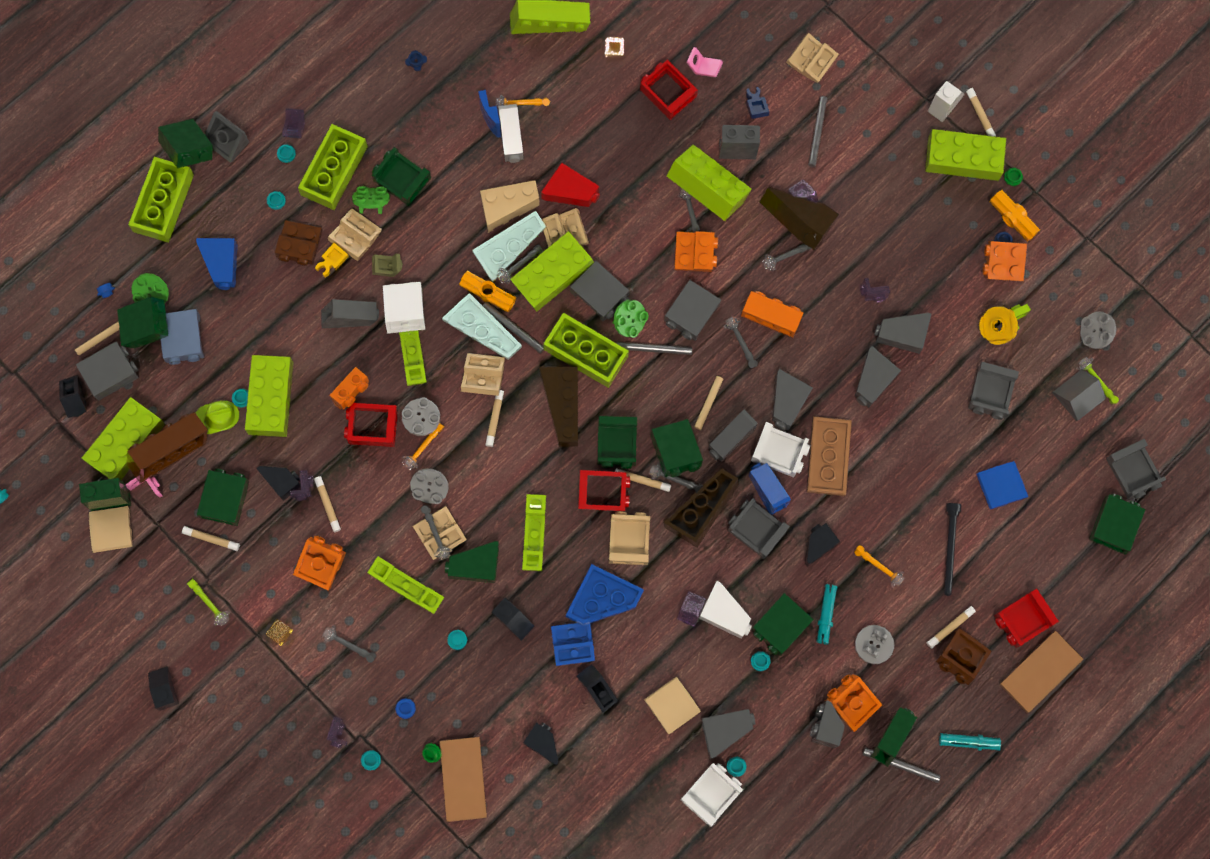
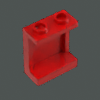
M1037 588L994 615L997 626L1005 631L1007 641L1011 646H1015V648L1022 646L1030 639L1059 622Z

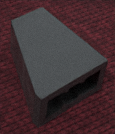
M332 299L321 310V327L326 329L371 326L378 320L379 310L376 307V302Z
M931 313L883 319L881 324H877L875 329L876 342L920 354L924 346Z
M873 346L870 347L866 354L855 392L858 403L868 408L871 407L901 371Z
M779 369L775 380L772 421L779 429H787L789 431L813 387Z
M743 410L709 444V454L715 460L719 459L722 462L755 431L758 423Z
M749 709L702 718L701 722L709 759L715 758L753 729V725L756 724L753 713H750Z

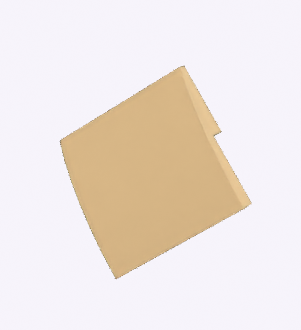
M808 33L786 63L799 73L818 83L839 54L826 43L821 44Z
M577 208L560 215L556 213L541 219L546 226L543 231L548 247L568 231L581 246L589 244Z
M351 209L340 220V225L328 236V241L332 244L335 243L349 256L358 261L373 244L382 229L354 209Z
M467 353L461 392L499 396L505 357Z
M128 506L89 512L93 553L132 547V529L130 527V509Z
M446 506L432 514L443 544L441 548H445V552L439 553L440 548H438L425 518L413 525L414 530L433 560L467 540Z
M677 677L644 699L668 734L701 712Z

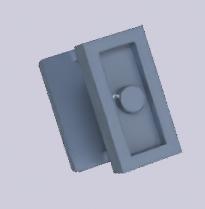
M197 309L166 313L168 337L161 339L162 355L165 362L176 365L181 363L180 361L196 362L200 360L199 358H204L199 322L201 321Z

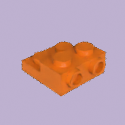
M676 232L674 270L712 272L713 267L717 266V256H713L714 248L717 249L718 237H714L715 232Z
M988 241V245H985L984 255L987 256L986 264H983L985 279L1024 281L1027 244Z
M355 367L330 394L334 405L340 410L350 407L358 393H362L367 389L369 385L368 377Z
M320 536L310 537L305 542L293 575L329 590L337 571L340 570L346 552L342 551L343 547L338 544L332 543V545L324 543L325 539Z
M849 674L841 680V686L837 689L833 688L827 693L828 698L826 700L831 701L837 714L851 731L855 732L882 704L859 676Z

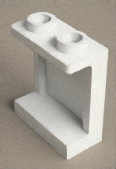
M421 282L383 286L387 333L425 330Z
M766 422L751 461L758 464L761 463L762 465L767 463L771 469L794 477L796 472L800 474L804 464L801 462L803 455L807 456L811 445L807 444L808 438L801 439L773 428V424Z
M712 763L681 799L688 808L710 827L713 826L721 814L743 791L740 787L742 784L735 777L729 778L725 774L727 770L719 763L717 765Z

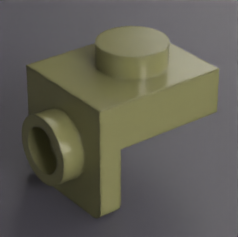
M400 254L372 256V275L394 277L402 269Z

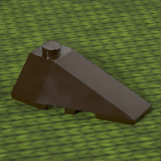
M772 187L767 188L759 202L798 240L813 250L822 243L839 216V213L824 203H815L807 200V198H799Z

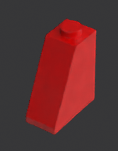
M561 163L541 192V199L545 201L589 207L592 202L596 203L600 196L597 184Z

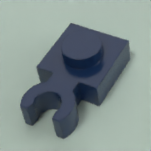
M756 87L755 94H752L748 88L746 91L748 99L746 105L751 119L769 116L765 97H760V88Z

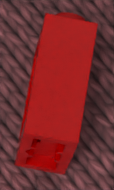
M668 59L664 63H659L654 68V72L650 75H645L641 79L640 91L669 120L674 118L697 97L698 89ZM666 73L685 91L669 106L650 89Z
M353 403L350 408L346 409V420L349 421L348 427L344 429V438H347L348 443L353 445L395 447L397 406ZM356 410L388 412L386 438L354 436Z
M580 470L578 509L625 511V507H629V496H626V488H630V476H627V472ZM588 475L621 477L620 506L586 504Z

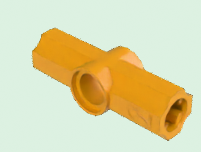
M1003 190L996 193L989 202L1001 213L1006 225L1015 228L1027 242L1040 231L1029 219L1024 207L1018 203L1015 204Z
M469 271L464 273L459 283V286L481 297L484 302H490L508 313L513 308L517 299L496 287L493 282L485 281ZM485 289L493 290L489 295L483 293Z

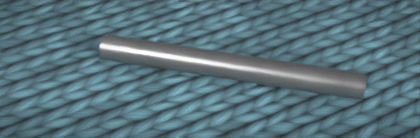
M821 96L819 100L808 164L810 167H816L827 97Z
M488 302L483 304V307L493 317L541 354L544 351V347L492 305Z
M617 342L621 347L631 351L692 355V347Z
M865 747L862 755L870 757L874 750ZM895 758L890 763L891 766L936 783L939 782L940 775Z

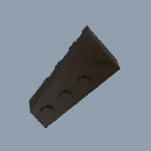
M539 367L558 446L578 447V367Z
M721 468L697 493H694L683 506H680L670 518L663 522L664 527L698 548L739 485L738 478Z

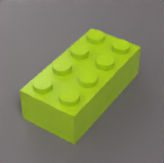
M331 124L298 187L301 196L335 210L367 149L366 139Z
M932 129L928 137L925 172L999 181L1004 170L1006 138Z
M694 144L673 162L667 174L669 179L724 221L743 205L752 190Z
M157 157L153 158L128 224L134 233L169 243L194 176L190 167L185 166L177 169L171 161Z
M568 231L510 280L537 312L578 279L594 261Z
M565 313L561 315L543 344L544 351L572 367H578V371L607 388L612 384L628 358L629 353L627 349Z
M252 355L245 431L248 435L287 437L293 361L291 357Z
M130 397L82 459L108 479L119 478L122 480L130 470L127 466L128 449L136 443L141 444L146 441L145 439L149 435L159 433L165 426V423Z

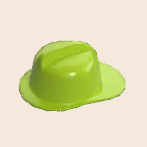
M227 400L204 405L196 411L197 416L208 430L207 434L228 430L234 427L239 420L237 406Z

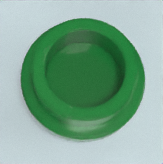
M1010 168L1005 172L1004 180L1010 186H1017L1022 182L1023 174L1017 168Z
M428 743L422 751L423 758L429 763L437 762L441 759V750L434 743Z

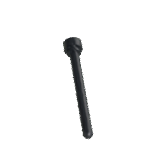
M946 503L947 516H949L944 594L946 596L952 594L957 517L961 513L962 505L958 503Z

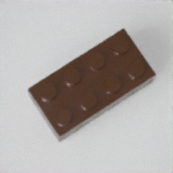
M195 412L190 415L185 414L178 422L166 425L161 432L149 435L145 439L146 441L141 444L136 443L128 449L129 451H127V466L141 484L148 478L206 445L208 430Z

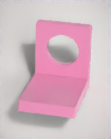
M693 47L687 60V64L696 75L717 77L723 63L719 59L703 57L696 47ZM696 55V56H697V62H696V64L694 65V64H693V58H694V56Z
M154 476L148 478L146 481L159 498L163 495L158 489L160 486ZM134 478L125 486L131 491L140 483Z

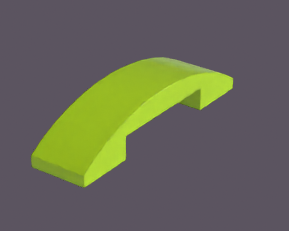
M418 330L399 332L407 385L427 383Z
M527 494L522 570L542 571L546 495Z
M378 556L367 572L387 587L433 614L444 599L442 595L422 585Z

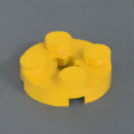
M1001 306L992 307L981 317L979 328L981 335L990 341L991 344L1000 345L1008 343L1016 337L1018 321L1013 310ZM998 320L1000 321V323H1002L1000 331L998 328H995V324L998 323Z

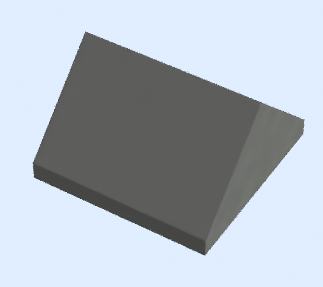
M214 112L205 135L213 145L212 149L231 163L247 146L249 140L243 130L219 112Z
M1082 369L1052 392L1076 421H1079L1106 399L1099 379Z

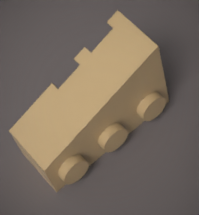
M535 180L480 191L488 233L493 231L494 228L508 223L509 220L516 216H521L539 206V195Z

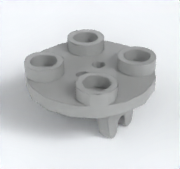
M1094 312L1082 319L1080 335L1083 344L1093 349H1102L1113 341L1116 335V324L1111 315L1104 312Z
M422 397L410 401L402 411V422L405 429L411 434L426 436L437 429L440 423V412L432 401Z
M425 468L418 470L410 482L413 498L425 503L440 504L449 490L446 477L434 469Z
M869 625L857 634L855 651L863 661L870 664H881L892 655L894 639L884 627Z

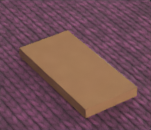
M813 417L807 485L808 493L846 496L851 420Z
M1054 631L999 685L1026 713H1029L1083 658Z
M480 737L440 741L447 822L487 818Z

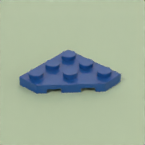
M591 564L566 617L581 625H586L635 609L644 589Z

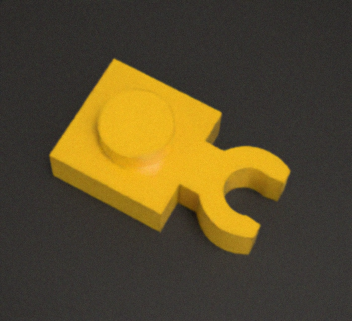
M333 243L321 256L325 261L318 263L315 269L318 272L321 268H325L323 277L326 278L330 274L332 267L337 270L349 256Z

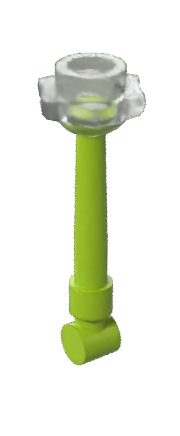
M1086 356L1080 360L1077 369L1087 370L1092 376L1098 378L1105 396L1109 398V402L1111 404L1118 403L1119 398L1113 395L1111 389L1105 385L1091 368L1093 358Z
M193 578L187 583L195 594L215 613L214 625L219 624L223 626L230 620V612H219Z

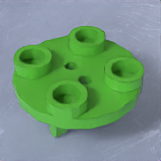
M359 186L352 195V202L359 207V213H364V208H378V214H382L383 206L390 201L385 187L367 188L366 186Z
M145 273L139 275L133 281L132 294L134 302L148 297L163 299L165 303L167 302L169 297L168 287L160 277Z
M626 300L617 307L612 323L615 325L617 332L622 336L635 338L648 320V313L640 302Z

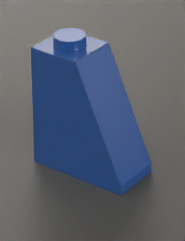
M196 238L197 245L215 286L221 290H229L230 287H236L237 243L235 239Z
M759 463L751 467L752 471L749 472L748 476L768 513L772 515L786 508L791 499L767 463L764 465Z

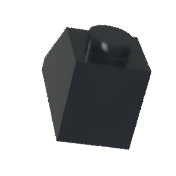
M78 375L59 381V399L67 417H79L86 413V400Z
M267 466L256 468L283 501L301 487L298 482L301 479L294 470L290 473L287 468Z
M827 523L822 526L818 524L810 530L812 533L808 537L805 558L806 567L840 543Z
M506 598L492 611V615L521 641L535 627Z
M592 664L576 676L602 713L618 702L603 676Z
M168 667L149 672V689L155 709L161 711L178 705L179 701Z
M536 722L523 744L557 766L559 762L554 736L550 732L552 728L543 722L540 725Z

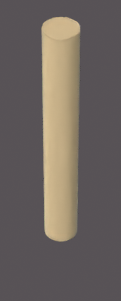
M116 322L76 348V353L80 356L119 330V322Z
M716 376L694 428L702 429L722 384V377Z

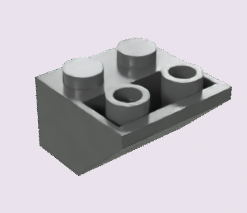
M826 700L817 707L815 717L818 719L817 723L812 725L810 736L813 737L811 742L835 749L840 746L845 726L831 701Z

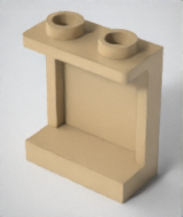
M615 512V514H611L609 564L648 565L650 516H646V513L627 515L626 512Z

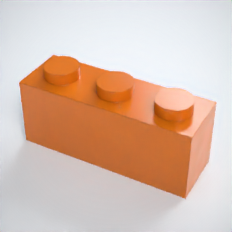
M751 291L741 316L793 338L804 312H801L798 307L784 305L781 300L767 298L765 294L759 291Z

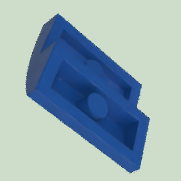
M486 90L478 91L484 120L493 134L499 138L501 137L497 106L489 107Z
M1015 461L976 474L990 510L1028 497Z
M572 623L551 626L556 666L595 661L590 623L586 625Z

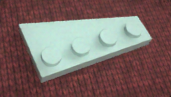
M534 211L473 249L472 252L490 280L494 282L546 226L538 213Z
M470 293L442 318L444 322L505 357L507 360L522 348V345Z

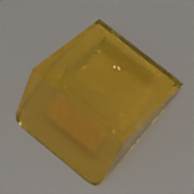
M605 36V56L623 57L624 37Z
M276 619L265 635L282 646L293 630Z

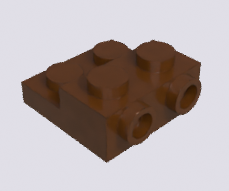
M285 220L275 249L276 257L284 262H289V260L296 261L297 264L302 266L313 265L322 228Z
M959 628L936 662L942 671L955 675L957 682L969 685L975 679L992 651Z

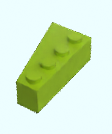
M517 0L510 13L511 34L583 32L590 25L589 3Z

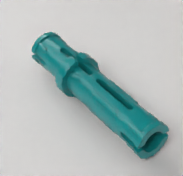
M830 584L825 585L816 640L820 644H822V639L824 644H829L837 590L835 585H832V587H830Z
M940 733L939 744L940 746L977 748L978 751H982V749L1000 751L1001 739L983 737V735L967 736Z

